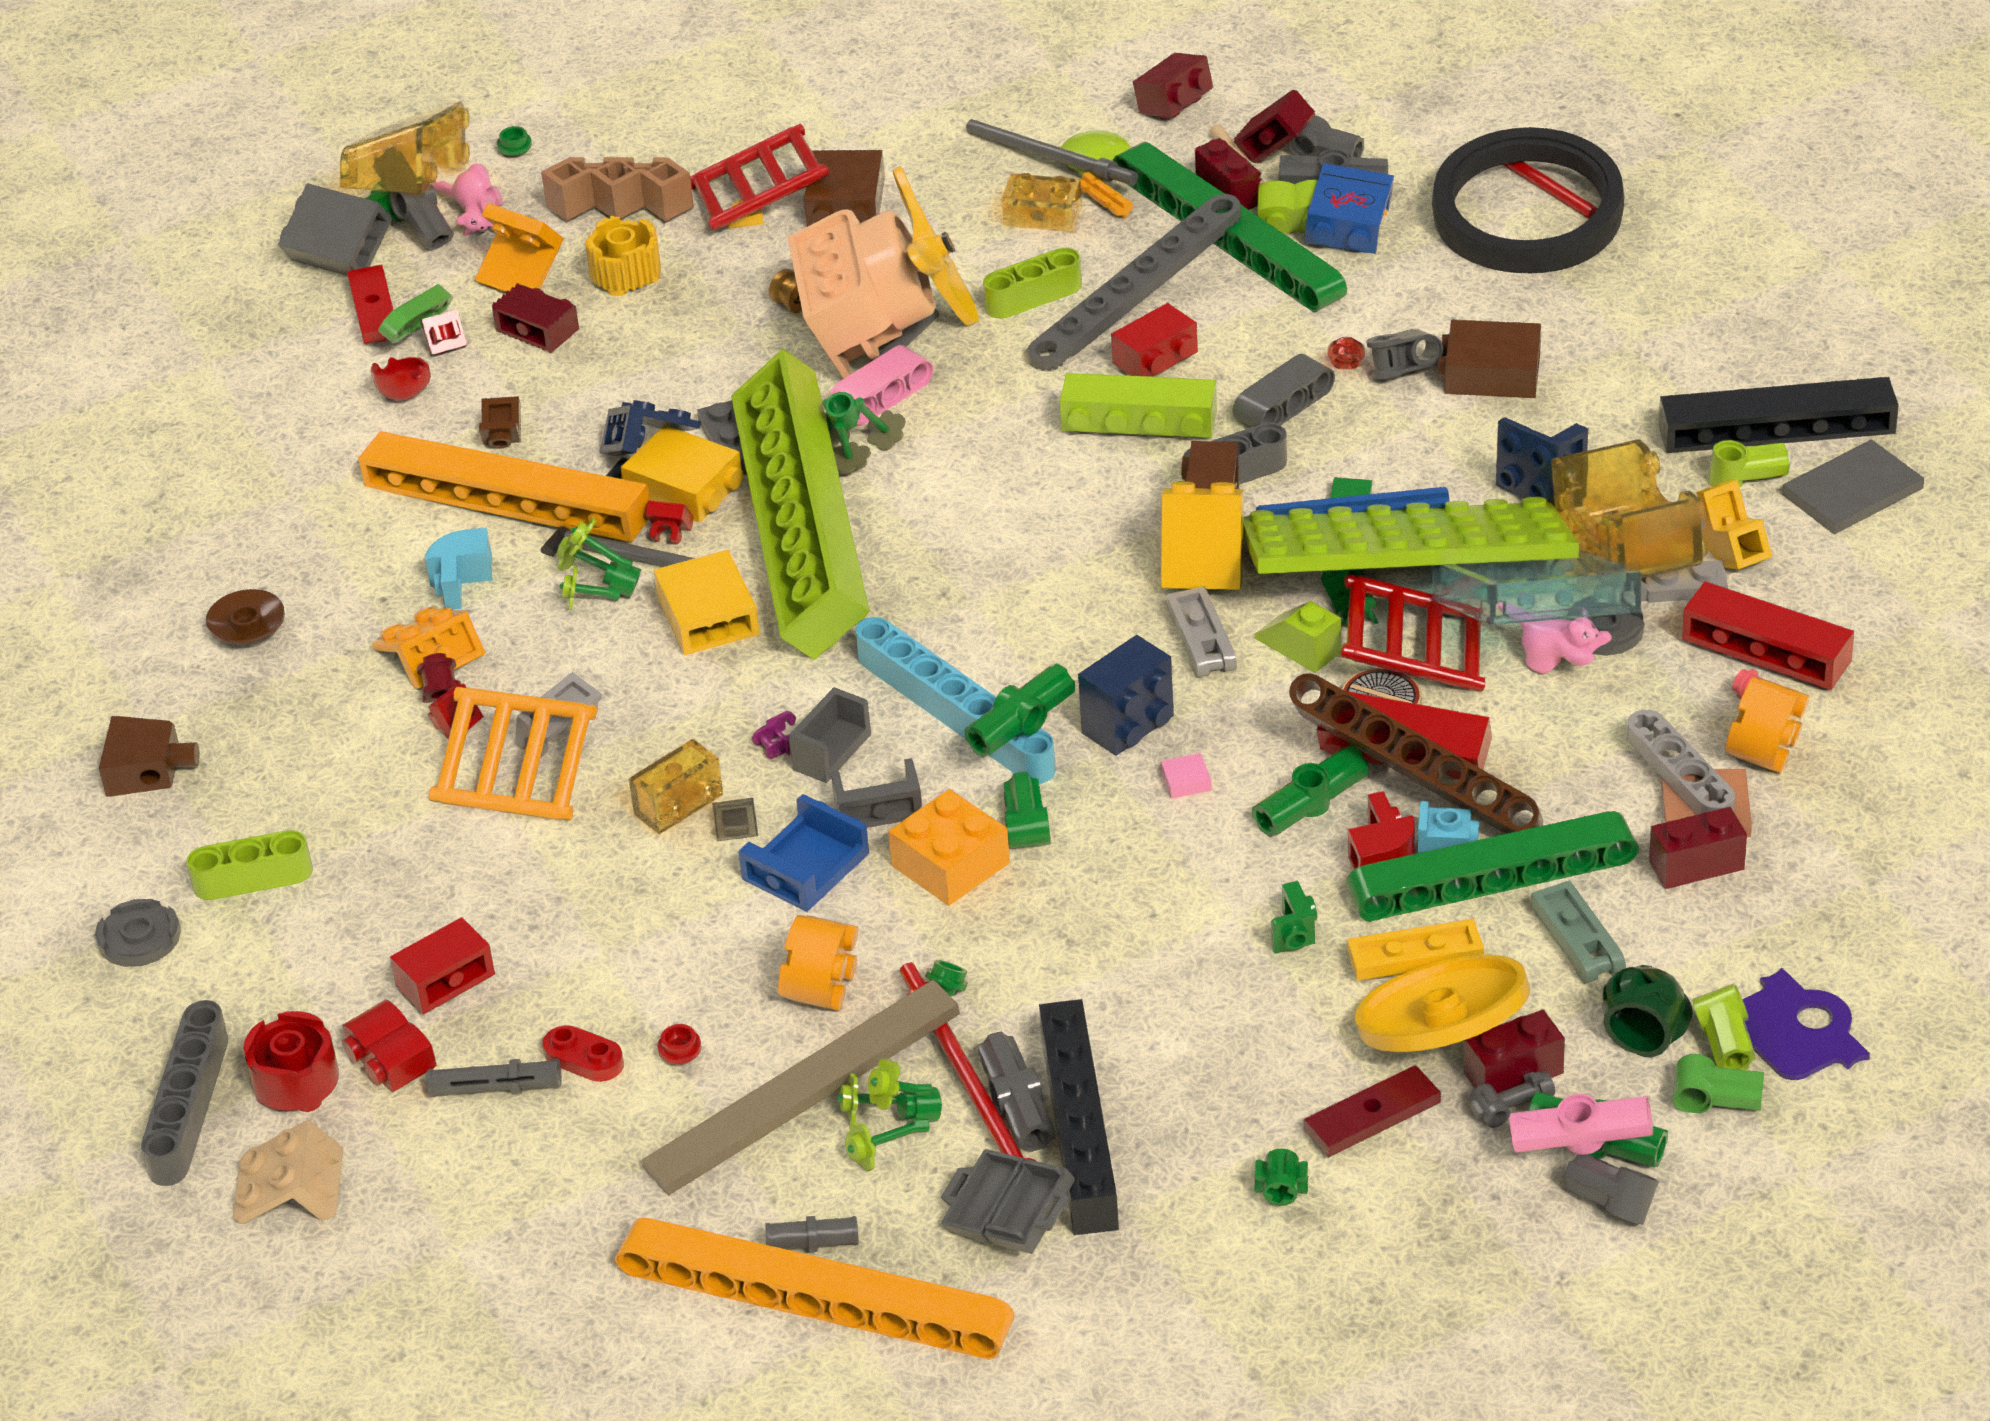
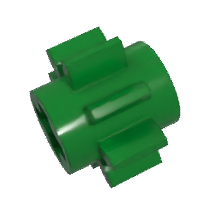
M1280 1148L1269 1151L1265 1161H1255V1193L1263 1192L1264 1198L1274 1205L1293 1203L1297 1198V1193L1307 1194L1308 1162H1299L1297 1154L1288 1149Z

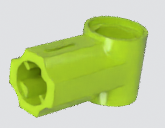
M1732 440L1718 442L1714 445L1712 452L1709 484L1714 486L1728 480H1738L1739 488H1741L1744 481L1788 475L1790 469L1788 450L1784 443L1745 447L1743 444Z
M1735 983L1693 998L1692 1002L1704 1033L1708 1036L1717 1067L1740 1070L1749 1069V1065L1756 1057L1745 1021L1749 1020L1747 1010Z

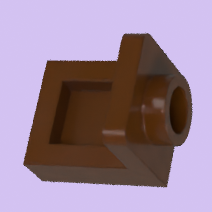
M519 396L481 398L482 423H479V433L483 444H489L494 448H506L511 443H521V402Z

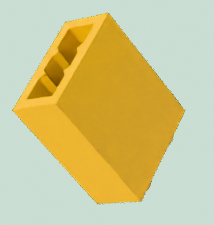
M664 425L621 466L622 478L624 480L647 484L651 501L685 504L694 516V521L698 523L710 512L717 510L721 501L732 490L738 489L743 480L739 451Z
M1173 482L1171 483V488H1164L1162 493L1161 588L1194 589L1205 586L1206 589H1241L1243 583L1244 489H1235V484L1228 482L1211 483V489L1195 488V483Z
M729 550L653 570L658 601L684 655L760 635L756 605Z

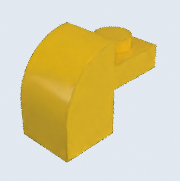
M1728 480L1696 492L1705 527L1699 529L1700 535L1709 552L1717 560H1722L1724 568L1739 570L1772 558L1763 519L1747 518L1738 480Z

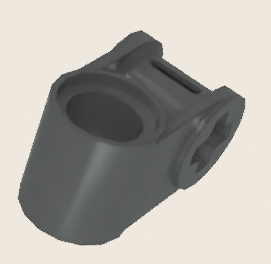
M1420 329L1379 335L1366 341L1367 347L1372 350L1375 368L1371 371L1373 379L1394 378L1406 372L1431 367L1439 362V357H1442L1443 354L1441 340L1437 336ZM1425 340L1424 352L1417 356V344Z

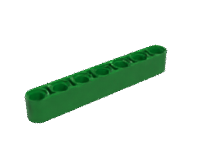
M1606 811L1364 865L1356 868L1349 874L1346 886L1360 917L1365 921L1371 922L1629 864L1638 855L1639 846L1624 816L1620 812Z

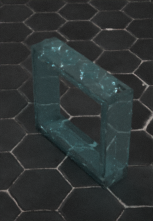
M1579 549V558L1432 565L1433 601L1488 625L1641 612V572ZM1574 571L1572 575H1565V572ZM1499 602H1503V615H1496V604Z

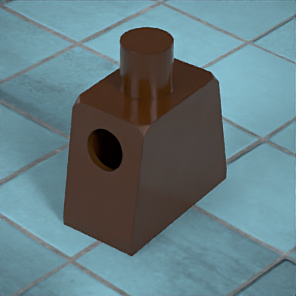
M111 716L99 765L106 797L172 787L176 767H196L199 765V746L197 742L179 743L175 725L171 721Z

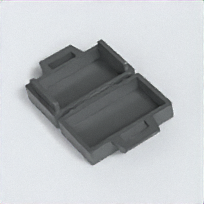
M984 1149L974 1167L957 1169L942 1194L941 1199L950 1205V1208L941 1224L950 1233L983 1242L991 1241L995 1245L1033 1254L1045 1231L1052 1230L1070 1199L1067 1193L1073 1185L1075 1177L1066 1168L1028 1159L1024 1160L1021 1157Z

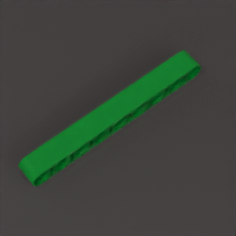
M1146 141L1113 158V161L1119 167L1138 173L1137 183L1134 186H1128L1179 221H1183L1210 198L1224 194ZM1241 204V220L1237 224L1234 223L1233 227L1230 226L1224 231L1225 234L1213 243L1312 312H1317L1347 294L1345 279L1336 268ZM1223 207L1222 211L1219 208V212L1216 211V213H1226L1229 211V208L1225 210V207Z

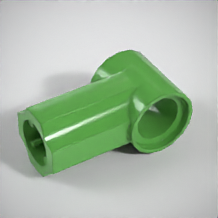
M1688 1054L1681 1057L1676 1064L1672 1096L1673 1104L1683 1112L1699 1114L1707 1112L1712 1105L1761 1110L1764 1072L1716 1067L1715 1063L1704 1055Z

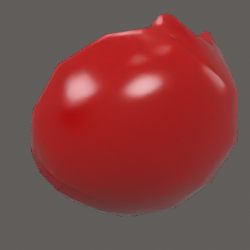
M390 357L385 368L381 369L377 363H373L370 370L377 390L384 397L396 401H405L415 397L426 388L431 378L428 363L419 357H406L399 360Z

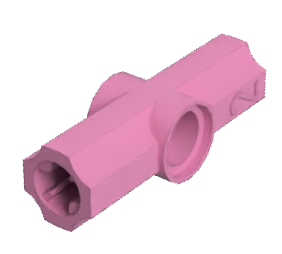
M1574 1094L1563 1099L1556 1108L1510 1114V1129L1515 1153L1566 1146L1575 1154L1587 1155L1600 1149L1605 1141L1652 1136L1653 1122L1648 1096L1596 1102L1589 1095Z

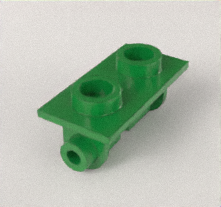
M1361 569L1323 571L1321 581L1332 600L1338 616L1341 617V623L1348 626L1350 589L1344 587V579L1347 574L1362 577L1364 575ZM1366 594L1364 618L1370 616L1372 621L1377 624L1379 622L1372 609L1378 605L1374 596Z

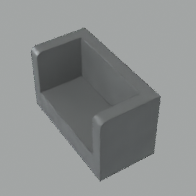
M833 687L788 735L792 769L827 783L831 779V772L838 771L870 737L871 726L868 701Z
M904 759L905 781L847 791L843 789L840 772H831L836 810L859 819L867 828L902 822L922 808L921 789L913 759Z

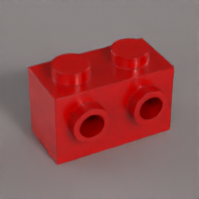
M1166 303L1111 333L1112 363L1130 376L1154 377L1198 352L1197 322L1171 304Z
M463 917L390 956L396 987L423 1015L495 975L490 944Z

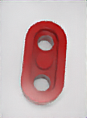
M571 1025L558 1026L550 1030L543 1038L544 1055L547 1061L559 1059L561 1069L597 1082L611 1080L617 1077L624 1068L623 1053L619 1044Z

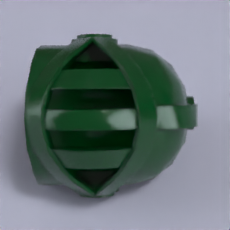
M1640 965L1624 968L1616 972L1604 986L1602 1003L1603 1025L1606 1033L1625 1051L1642 1057L1652 1058L1663 1054L1670 1044L1683 1036L1687 1031L1693 1015L1692 1005L1673 975L1652 966Z

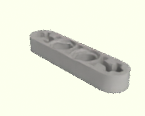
M1639 710L1630 715L1628 718L1627 740L1696 814L1730 806L1735 811V792L1732 787L1661 714L1653 710ZM1664 750H1673L1678 752L1679 755L1676 757H1664L1659 753ZM1694 774L1699 775L1703 779L1697 782L1685 781L1682 777Z

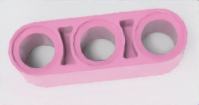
M898 345L839 381L831 390L830 396L837 392H847L854 399L861 397L866 406L878 416L926 386L933 375V365L929 360L906 346ZM860 413L857 425H864L865 423L869 422V420L862 413Z

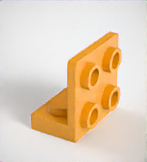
M487 203L481 216L493 224L491 230L496 235L477 273L476 281L505 293L507 290L510 291L511 287H515L516 283L532 289H541L564 238L542 221Z
M435 606L425 608L414 614L415 621L405 626L399 623L380 632L382 638L372 643L375 651L398 653L414 688L424 686L422 675L417 673L416 668L423 663V658L430 654L445 653L447 657L455 659L456 667L453 670L486 654L468 612L464 610H451V607L436 609Z

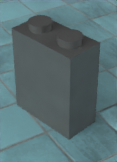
M307 183L302 195L296 200L295 209L287 226L281 232L278 246L293 261L347 275V271L370 267L392 218L379 202Z

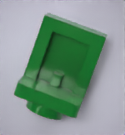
M1298 880L1282 884L1283 916L1271 920V942L1275 954L1288 950H1299L1304 946L1315 944V921L1318 918L1313 897L1311 895L1305 896Z

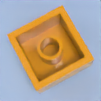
M948 789L888 831L892 867L948 906L1010 863L1007 827L951 789Z

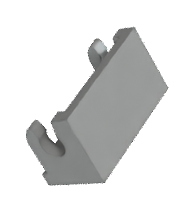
M572 672L541 696V698L584 703L597 706L598 708V702L602 699V694ZM522 711L517 715L515 744L522 749H525L527 746L534 713ZM550 716L541 757L548 751V742L572 724L573 718Z

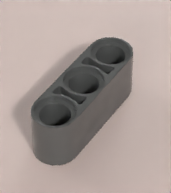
M1300 353L1241 392L1233 405V416L1250 427L1265 423L1283 425L1327 395L1334 385L1335 373L1329 367Z
M1275 423L1260 424L1212 440L1217 442H1238L1239 485L1276 473L1284 469L1287 464V433L1285 428ZM1188 449L1183 456H1189L1190 449Z

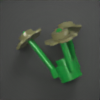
M837 392L823 400L836 465L841 474H850L859 468L865 467L867 465L866 459L871 455L868 446H858L856 442L849 443L850 432L848 430L856 426L860 413L869 420L867 429L870 432L867 437L868 443L876 445L879 450L888 451L892 448L894 442H899L904 436L902 429L906 424V420L899 413L893 414L890 410H886L878 417L866 406L863 398L854 399L847 392Z

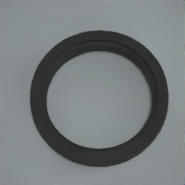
M1523 127L1482 135L1465 143L1451 153L1436 174L1432 194V209L1435 226L1441 239L1453 252L1462 258L1493 270L1532 274L1559 271L1579 265L1606 248L1617 234L1621 225L1625 196L1622 176L1617 165L1600 147L1572 133L1549 128ZM1519 161H1536L1557 164L1580 173L1595 186L1600 194L1601 203L1595 214L1588 221L1568 233L1545 239L1517 240L1491 235L1476 228L1460 214L1456 207L1455 199L1461 188L1471 178L1486 169Z

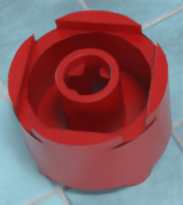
M286 1011L277 1014L278 1020L266 1025L264 1020L259 1022L249 1031L243 1046L257 1102L282 1111L300 1110L302 1112H310L319 1108L322 1100L328 1097L334 1090L339 1079V1068L332 1037L327 1028L324 1027L323 1021L318 1016L308 1012Z

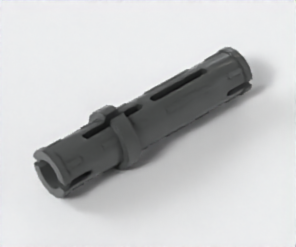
M511 1059L509 1064L427 1070L429 1097L511 1090L512 1094H520L523 1089L560 1087L562 1084L559 1059L521 1063L520 1059Z

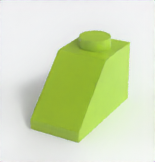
M1309 601L1280 614L1256 632L1255 639L1316 673L1340 654L1341 617Z

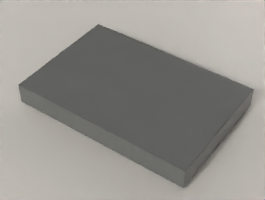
M1871 439L1783 484L1782 495L1835 535L1924 488V477Z

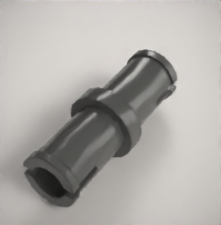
M806 1216V1221L765 1223L766 1245L782 1249L808 1248V1252H818V1247L859 1244L856 1216L816 1220L815 1216Z

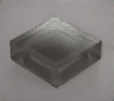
M753 798L712 803L717 841L758 836Z

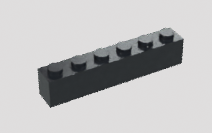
M1889 377L1660 396L1659 428L1666 454L1713 450L1715 444L1725 440L1736 441L1745 447L1776 443L1896 434L1899 404Z
M1077 999L1039 1004L1041 1041L1062 1167L1068 1169L1075 1177V1181L1067 1193L1070 1196L1068 1204L1073 1234L1075 1236L1119 1230L1117 1193L1083 1000Z

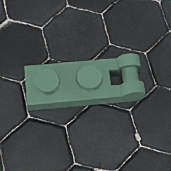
M1570 880L1531 893V906L1571 960L1583 984L1597 980L1599 974L1609 971L1613 975L1626 968L1622 951ZM1598 951L1601 955L1592 958L1590 954Z

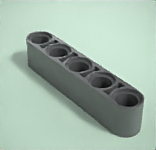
M200 1000L192 1003L185 1009L141 1142L148 1175L156 1185L171 1186L177 1184L186 1177L190 1168L228 1046V1034L222 1010L219 1004L214 1001Z

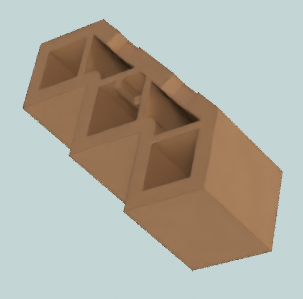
M569 157L541 171L546 206L566 221L593 207H597L609 217L613 215L614 217H620V219L646 207L666 222L694 207L690 172L668 157H653L652 163H634V157H604L603 163H585L584 157Z

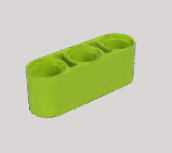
M1058 248L987 274L983 279L986 313L993 318H1008L1078 292L1082 287L1081 257L1079 252L1072 248Z
M295 830L280 831L202 846L191 851L186 860L194 894L203 900H215L298 884L307 880L313 871L307 839L303 833Z

